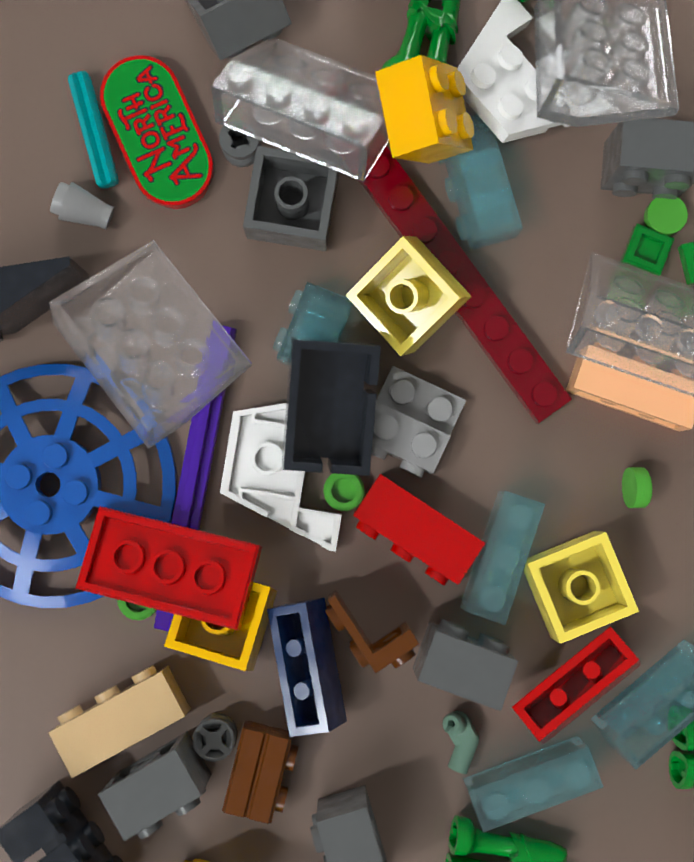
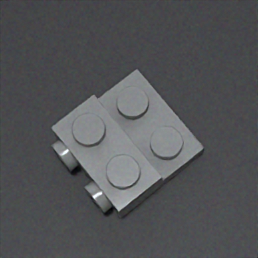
M392 366L376 400L372 455L385 460L387 454L402 460L400 464L401 469L421 478L424 471L433 474L466 400Z

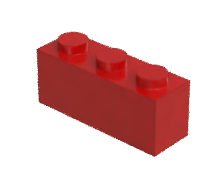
M381 474L378 475L352 515L359 520L355 526L358 530L375 541L380 534L393 542L390 551L411 563L414 557L418 558L428 565L424 573L443 586L449 580L459 585L485 545L484 541Z
M610 626L513 705L512 708L540 743L545 744L640 666V660Z

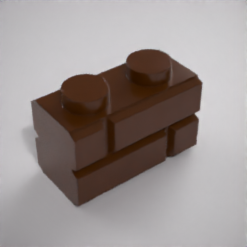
M245 721L222 808L224 813L242 818L247 817L250 820L266 824L272 823L274 811L283 813L289 787L282 786L281 782L284 770L293 771L299 747L291 744L292 737L289 736V730Z

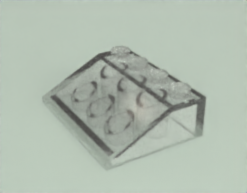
M666 0L537 1L534 7L538 118L546 119L553 123L582 127L668 117L677 114L679 102Z
M277 38L267 39L233 57L211 86L216 123L363 182L389 142L376 76Z
M154 240L49 302L55 327L148 449L187 423L250 368L252 364Z
M592 253L565 353L694 397V287Z

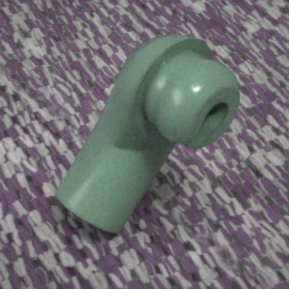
M452 711L444 717L442 723L444 731L449 734L455 745L448 767L458 773L467 774L479 744V735L469 716L461 711Z

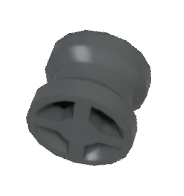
M234 118L226 122L221 128L219 143L226 160L237 167H248L254 164L257 146H262L256 126L250 120ZM243 135H245L243 138L238 139V140H236V139L234 138V137H236V138H237V137H242Z
M222 713L207 715L193 734V746L196 753L206 761L216 762L226 758L231 753L237 740L238 731L235 722L231 717Z

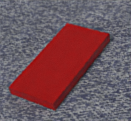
M99 506L75 589L240 631L262 546Z

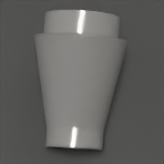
M60 182L53 196L50 212L59 215L58 219L62 221L91 225L107 230L115 207L104 203L74 182H71L70 185Z

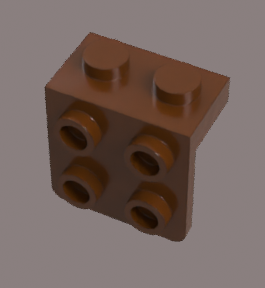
M335 590L329 594L327 600L330 605L326 607L325 611L339 632L346 628L353 638L349 641V648L362 668L370 664L375 673L389 664H392L394 668H398L416 655L413 648L419 645V642L406 621L371 644L338 592Z

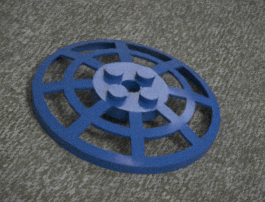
M39 364L17 369L0 377V411L2 413L0 415V431L8 426L17 444V447L11 451L4 463L0 462V522L10 517L12 521L25 529L26 532L20 553L15 552L0 541V557L17 566L13 589L0 585V597L17 604L38 608H67L89 603L104 596L87 591L65 596H37L29 594L34 571L59 572L77 568L83 564L89 538L81 524L91 516L96 507L99 508L101 506L171 523L177 497V468L173 449L163 425L151 408L133 390L111 376L87 367L70 364ZM65 375L75 377L67 400L39 399L17 406L8 386L19 380L36 376ZM92 382L105 387L121 397L139 415L144 425L121 435L119 430L106 417L94 409L83 405ZM42 411L62 412L54 435L32 437L23 419V416ZM78 418H84L95 425L107 436L110 442L89 452L81 444L71 440ZM153 439L158 450L162 468V499L160 506L136 500L137 472L130 450ZM116 457H119L123 472V496L101 491L99 466ZM48 473H54L60 480V489L52 497L44 495L40 489L41 479ZM65 533L77 553L60 559L37 558L43 535Z

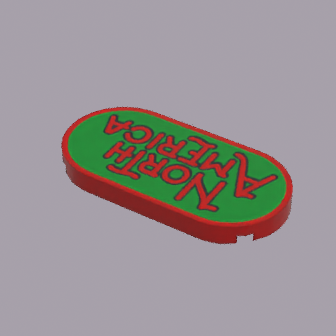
M136 55L120 60L108 70L102 81L100 101L138 188L148 200L165 206V208L182 209L197 203L209 189L208 186L214 174V162L175 74L164 62L151 56Z

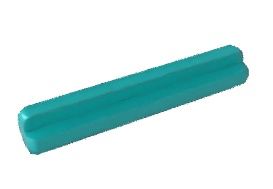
M86 71L72 73L68 76V83L96 184L100 189L114 187L118 185L119 179L91 77Z

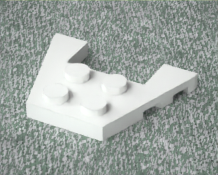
M501 0L457 69L461 72L466 85V94L463 96V99L502 143L545 133L551 127L559 125L569 127L578 124L580 120L591 117L592 120L603 117L611 106L588 80L564 98H560L548 81L523 56L521 50L509 40L525 29L533 18L518 0Z
M286 403L233 411L220 493L289 528V530L320 544L327 550L336 552L342 514L300 507L305 471L283 470L282 453Z

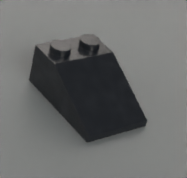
M69 256L0 267V342L3 341V335L17 333L89 283V274Z

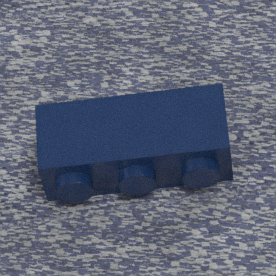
M325 597L267 609L290 737L330 732L347 722L329 618L325 611L327 609Z

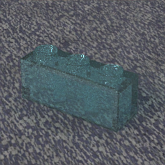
M477 114L470 116L474 125V136L471 138L474 150L438 161L439 164L445 163L449 175V178H445L446 192L450 202L456 201L460 213V216L456 217L458 233L462 241L468 240L470 250L516 238L523 228L496 136Z
M498 491L482 539L485 545L476 557L460 605L464 611L506 625L545 504L508 491Z
M685 639L591 718L610 746L635 770L694 720V645Z
M579 736L463 778L483 832L604 787L589 746Z

